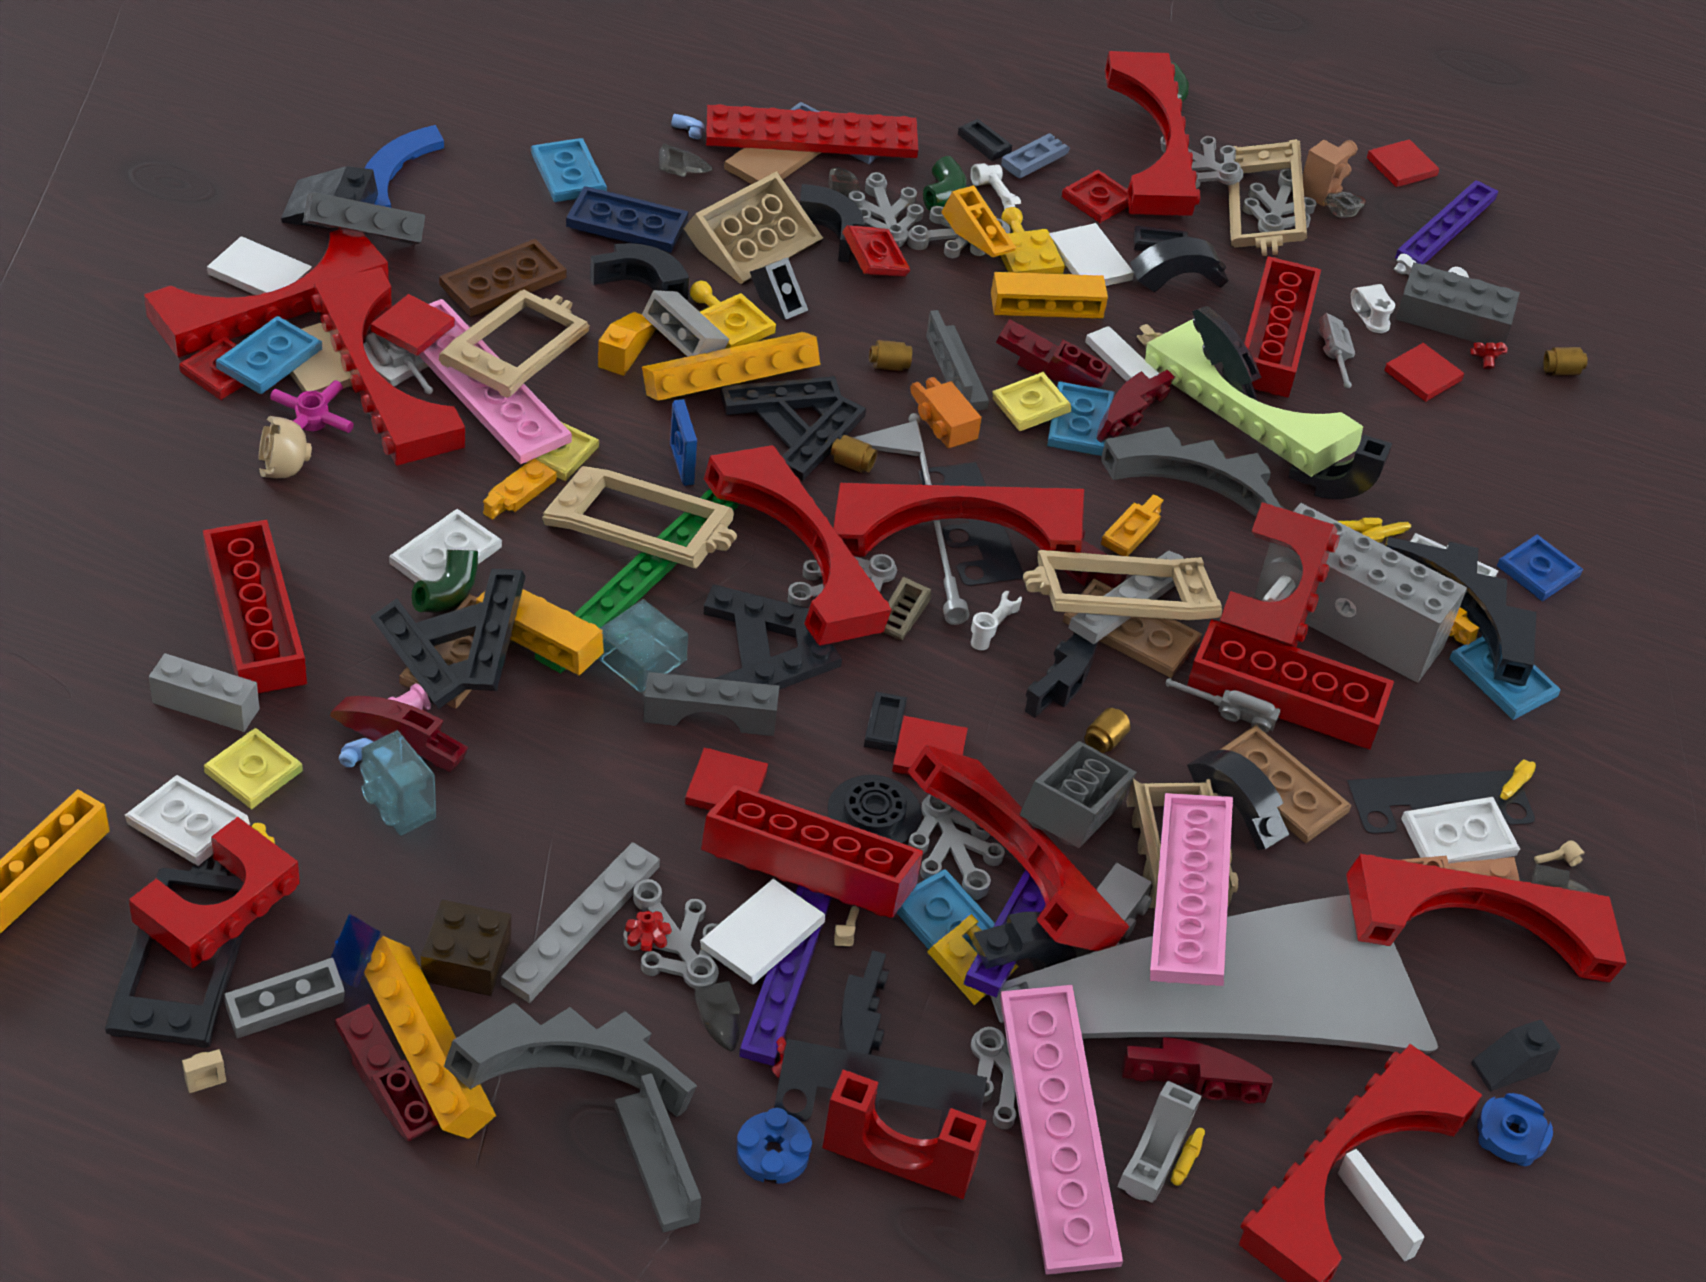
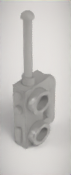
M1325 313L1319 319L1320 327L1318 328L1319 334L1326 343L1323 350L1328 357L1337 359L1344 381L1343 386L1349 389L1352 383L1349 381L1344 361L1348 358H1353L1355 355L1351 336L1341 320Z
M373 332L367 335V344L383 365L391 363L394 368L402 365L408 366L425 389L424 392L426 394L433 392V388L428 385L414 365L416 355Z
M1168 678L1165 682L1167 687L1171 686L1214 702L1215 705L1220 706L1218 711L1221 712V716L1226 720L1235 722L1241 719L1251 723V727L1258 726L1265 733L1269 732V730L1273 731L1280 713V709L1275 708L1272 703L1236 690H1225L1223 697L1178 683L1173 681L1172 678Z

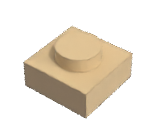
M220 1049L212 1052L198 1053L192 1058L182 1060L185 1082L189 1093L227 1082Z

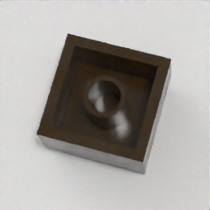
M442 899L420 956L421 970L427 982L492 996L511 942V914Z

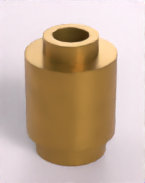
M877 340L875 346H870L869 362L874 363L875 369L902 371L903 368L909 369L912 362V346H906L904 342Z
M1553 347L1544 353V371L1552 373V375H1580L1582 370L1587 367V354L1583 353L1581 347Z
M843 435L841 439L837 438L833 443L831 455L834 456V463L861 473L863 470L866 472L871 471L877 458V450L873 449L871 444Z
M1105 709L1087 728L1086 735L1084 736L1086 745L1101 753L1111 751L1130 731L1131 726L1127 715L1119 709Z

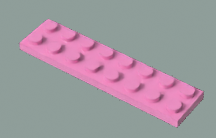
M443 299L429 304L454 317L455 326L424 350L419 357L520 465L572 442V433L525 384L511 397L506 398L500 395V392L466 374L452 367L447 368L438 361L439 354L455 338L470 327ZM483 340L474 345L499 358Z
M1165 793L1150 981L1224 986L1233 797Z
M1073 985L1001 991L1000 1002L1045 1274L1121 1267L1123 1263Z

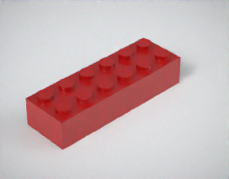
M1267 257L1244 342L1262 377L1252 382L1254 389L1289 398L1321 269Z
M261 520L203 530L206 560L235 676L257 682L258 693L306 685L305 656L268 521Z
M1211 619L1195 657L1187 686L1223 697L1225 690H1236L1272 703L1275 708L1280 709L1278 716L1280 719L1370 750L1394 681Z
M733 785L706 815L701 850L711 853L717 858L731 860L744 865L748 869L770 874L781 881L795 883L808 888L812 892L834 897L845 904L856 905L870 910L876 915L889 918L895 916L916 887L923 856V850L737 785Z

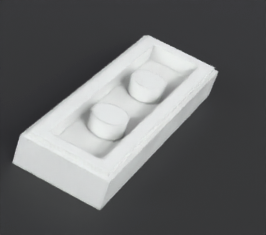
M1109 326L1087 334L1085 342L1105 362L1112 366L1126 382L1141 371L1149 379L1159 374Z
M1357 1149L1347 1153L1337 1174L1404 1262L1415 1257L1424 1239V1235Z

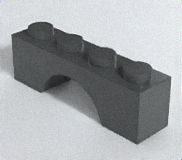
M316 192L307 194L303 223L359 231L377 235L388 240L414 245L421 243L425 221L424 214Z
M648 672L643 722L676 726L687 715L697 712H712L731 719L739 727L741 733L774 736L779 686Z

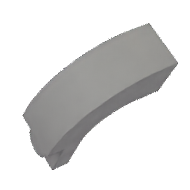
M1167 1081L1159 1094L1139 1145L1124 1170L1117 1187L1125 1190L1131 1197L1138 1200H1147L1153 1203L1157 1199L1202 1097L1201 1095Z

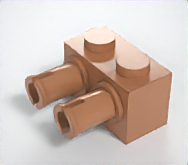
M1322 140L1309 150L1302 175L1305 197L1314 199L1317 204L1324 207L1330 201L1336 200L1340 196L1343 189L1341 186L1342 180L1351 174L1349 173L1351 172V166L1347 163L1348 159L1357 153L1355 151L1358 150L1355 142L1346 140L1337 147L1326 140Z

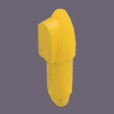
M1380 518L1338 521L1359 533H1363L1372 527L1382 526V519Z
M1397 522L1385 526H1376L1362 534L1377 542H1382L1385 537L1402 534L1409 530L1411 524L1409 522Z
M1523 759L1515 767L1512 778L1502 787L1500 797L1503 800H1507L1513 796L1532 777L1536 764Z
M1197 1128L1185 1142L1182 1153L1172 1172L1171 1182L1174 1185L1179 1186L1182 1184L1195 1158L1198 1157L1205 1135L1203 1128Z

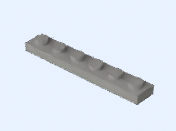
M1169 550L1157 559L1173 560L1184 558ZM1133 575L1104 596L1156 600L1172 589L1175 583L1171 577ZM1078 613L1071 618L1068 628L1092 644H1095L1130 619L1131 616Z
M632 842L501 976V985L530 1003L634 895L635 885L641 880L649 879L660 867V858Z

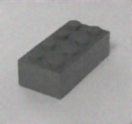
M1413 262L1396 320L1476 343L1481 342L1484 345L1486 343H1495L1496 345L1499 342L1505 344L1520 292L1507 287L1489 284L1479 279L1464 277L1454 272L1436 269L1426 264Z
M1078 741L1034 781L1019 815L1027 819L1033 827L1045 829L1058 836L1062 843L1080 848L1122 805L1131 786L1132 779H1134L1137 772Z

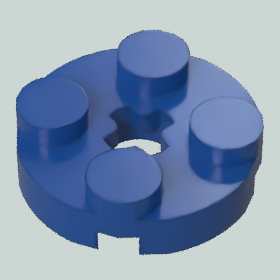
M1508 1093L1504 1098L1495 1099L1493 1097L1489 1099L1483 1106L1477 1120L1478 1142L1482 1148L1491 1151L1501 1159L1517 1163L1520 1166H1529L1547 1150L1552 1140L1553 1127L1551 1121L1548 1125L1547 1120L1543 1116L1545 1111L1538 1103L1526 1096ZM1515 1123L1519 1125L1518 1129L1521 1133H1515L1507 1126Z
M772 1108L768 1112L751 1117L743 1124L737 1135V1160L743 1171L757 1181L764 1182V1179L777 1180L776 1184L787 1183L796 1179L806 1169L811 1153L812 1139L806 1127L798 1119L788 1115L781 1108ZM769 1142L779 1143L781 1145V1152L778 1153L774 1149L768 1152L766 1150L767 1144Z

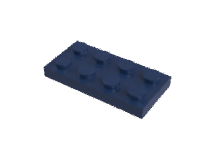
M584 186L566 217V227L632 244L647 245L672 253L688 221L689 212Z

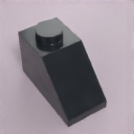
M788 257L750 271L759 298L782 320L808 311Z
M1542 1019L1511 1029L1476 1056L1471 1064L1489 1091H1493L1549 1071L1561 1046Z

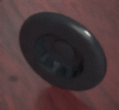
M861 775L846 780L833 791L828 802V815L831 819L904 843L919 827L921 808L916 796L902 783L880 775Z

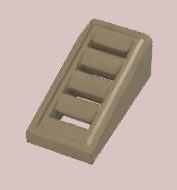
M903 577L888 601L892 609L888 620L900 625L901 628L897 629L886 624L884 633L902 641L930 602L931 589ZM905 596L915 600L916 603L905 600ZM901 604L911 609V611H906L898 606ZM895 612L901 616L906 617V619L904 621L898 617L893 616L892 614Z

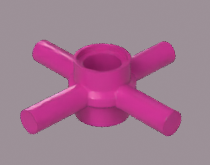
M334 380L322 393L318 391H305L298 398L278 389H274L271 393V400L295 410L297 418L294 422L304 430L318 431L324 428L326 424L346 433H350L353 429V422L328 410L327 404L343 389L342 384L337 380Z

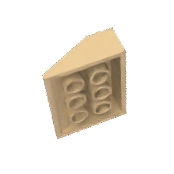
M777 171L697 212L684 228L699 252L740 284L752 279L750 271L787 257L790 258L823 239Z

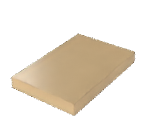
M322 323L302 328L301 330L322 341V350L290 373L302 392L318 391L322 393L334 380L339 381L343 388L352 386L351 373L343 370L341 355L333 350L331 335L329 332L324 331Z

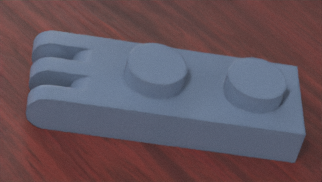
M1049 133L1003 156L1001 166L1020 179L1065 156L1069 152L1070 147L1066 144L1062 145V141L1055 139V136Z

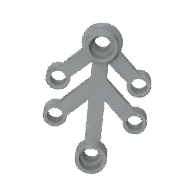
M1162 136L1161 150L1165 153L1166 144L1164 136ZM1206 136L1200 140L1201 151L1204 152V156L1188 148V151L1193 154L1192 170L1212 171L1196 172V188L1201 185V182L1219 180L1226 185H1233L1243 178V169L1239 163L1234 161L1236 159L1235 147L1226 145L1220 149V159L1224 162L1222 164L1215 161L1216 139L1212 136Z
M1291 169L1280 171L1278 178L1280 190L1276 200L1267 193L1264 185L1260 183H1252L1248 192L1250 198L1244 200L1242 210L1246 214L1254 215L1259 220L1258 229L1260 232L1282 231L1284 228L1295 226V216L1281 217V215L1294 213V202L1286 204L1290 192H1293ZM1304 197L1306 229L1309 227L1311 220L1309 214L1314 213L1316 201L1310 197ZM1258 200H1260L1271 213H1266L1259 206L1260 202Z
M877 172L871 173L866 179L865 192L876 198L878 206L866 201L864 193L860 191L850 192L849 199L860 209L865 226L889 229L898 247H902L908 239V229L915 222L921 221L923 218V207L914 204L917 198V191L910 187L903 188L900 199L891 206L886 195L887 180L885 176ZM907 208L906 217L897 223L895 218ZM871 215L884 220V223L871 218Z
M934 206L930 210L929 219L933 223L942 224L949 227V229L927 230L922 225L913 226L908 232L907 244L912 249L924 250L928 247L929 240L956 238L945 243L944 254L949 258H957L960 255V251L968 244V241L954 232L942 214L944 207ZM997 218L1007 234L1010 233V226ZM971 244L970 252L977 256L985 254L984 251Z
M878 554L873 556L870 561L855 557L879 592L883 583L890 582L896 577L897 567L894 560L888 555ZM807 560L804 563L803 576L807 580L814 581L822 577L817 560ZM805 582L791 584L788 589V603L808 608L812 600L822 592L823 583L814 587Z
M929 794L923 800L921 807L925 818L917 832L910 835L908 846L923 850V854H925L929 847V836L937 824L942 835L929 858L923 860L920 874L923 879H927L940 872L942 862L950 850L963 876L962 888L973 900H979L987 895L991 879L986 871L974 867L966 848L982 854L984 862L990 866H998L1002 863L1005 850L998 843L984 841L990 836L988 832L977 829L980 826L971 819ZM953 822L970 828L971 835L957 830ZM914 842H921L923 845H917ZM989 853H996L998 856H992ZM926 868H934L935 871H929Z
M650 879L639 881L634 887L633 901L635 905L642 911L661 912L664 917L663 922L669 923L672 928L671 934L665 935L668 942L667 946L658 948L653 943L652 948L676 953L682 959V961L663 958L659 953L649 951L643 954L641 958L642 972L648 976L658 975L661 971L683 976L685 982L695 989H707L713 986L719 974L718 967L713 961V956L703 949L697 955L691 947L698 922L705 918V903L700 899H690L686 902L685 918L681 930H679L661 904L662 888L659 883ZM691 909H698V910H700V912L694 913V912H691L690 910H691ZM711 923L703 928L702 938L718 926V924ZM624 931V946L629 950L641 949V942L635 947L628 945L627 938L630 933ZM650 961H653V962H655V963H657V964L654 965V966H650V965H647L646 963H647V962H650Z
M984 1027L974 1034L971 1041V1050L979 1058L977 1075L988 1077L986 1083L987 1092L984 1094L983 1103L989 1101L992 1097L994 1085L990 1081L994 1063L1003 1073L999 1105L996 1106L993 1114V1123L1000 1129H1009L1014 1124L1016 1111L1013 1108L1015 1086L1008 1044L999 1029ZM984 1045H990V1046H992L993 1048H988V1047H986V1046H984ZM999 1114H1007L1010 1118L1003 1119Z

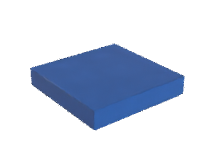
M683 399L674 400L672 403L670 447L681 482L686 486L694 485L697 438Z
M1538 534L1501 557L1497 564V567L1541 601H1544L1580 577L1583 571L1580 566Z

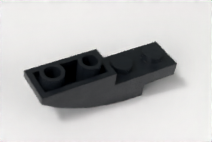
M1205 306L1192 311L1194 327L1200 333L1204 343L1202 348L1205 357L1210 360L1211 365L1222 362L1224 379L1239 392L1258 401L1252 382L1262 377L1252 355L1240 336L1230 324L1210 307Z
M1075 632L1067 641L1062 640L1054 651L1055 662L1048 669L1045 677L1039 682L1034 681L1029 686L1026 692L1028 699L1025 712L1036 718L1053 701L1065 707L1081 689L1089 674L1097 642L1092 644Z
M872 951L863 978L849 974L839 1026L840 1049L871 1055L872 1050H880L885 1030L879 1029L881 1014L877 1013L880 998L876 997L878 989H885L890 970L884 968L886 954Z

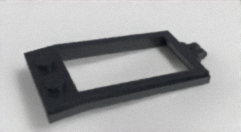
M212 856L202 862L200 866L193 865L191 871L162 868L158 870L156 876L159 881L170 889L173 884L239 892L244 885L238 877L229 876V870L224 869V866L215 861L214 868H211ZM138 927L113 999L105 1027L106 1034L114 1037L126 1036L189 1044L201 1048L210 1047L224 994L226 993L246 927L239 936L231 938L221 946L203 1005L134 997L154 940Z

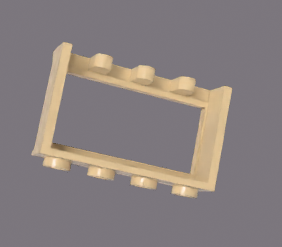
M1132 779L1126 802L1127 807H1135L1132 816L1133 828H1140L1141 830L1138 841V853L1146 854L1147 858L1143 877L1152 881L1153 885L1150 893L1152 902L1149 908H1156L1161 849L1152 806H1164L1165 793L1218 796L1217 793L1212 791L1210 779H1207L1206 783L1141 784ZM1230 848V864H1231L1232 853H1231V848ZM1231 865L1229 867L1228 906L1233 893H1236L1238 890L1237 873L1232 872Z

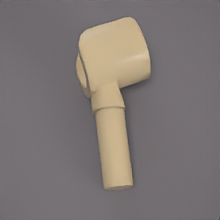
M1148 324L1140 327L1144 334L1137 335L1136 337L1147 347V342L1163 334L1155 333Z
M1567 841L1559 850L1535 856L1534 860L1536 864L1564 858L1570 866H1576L1582 861L1580 855H1583L1584 851L1576 842Z
M857 906L851 907L846 925H835V946H853L855 922L859 913Z

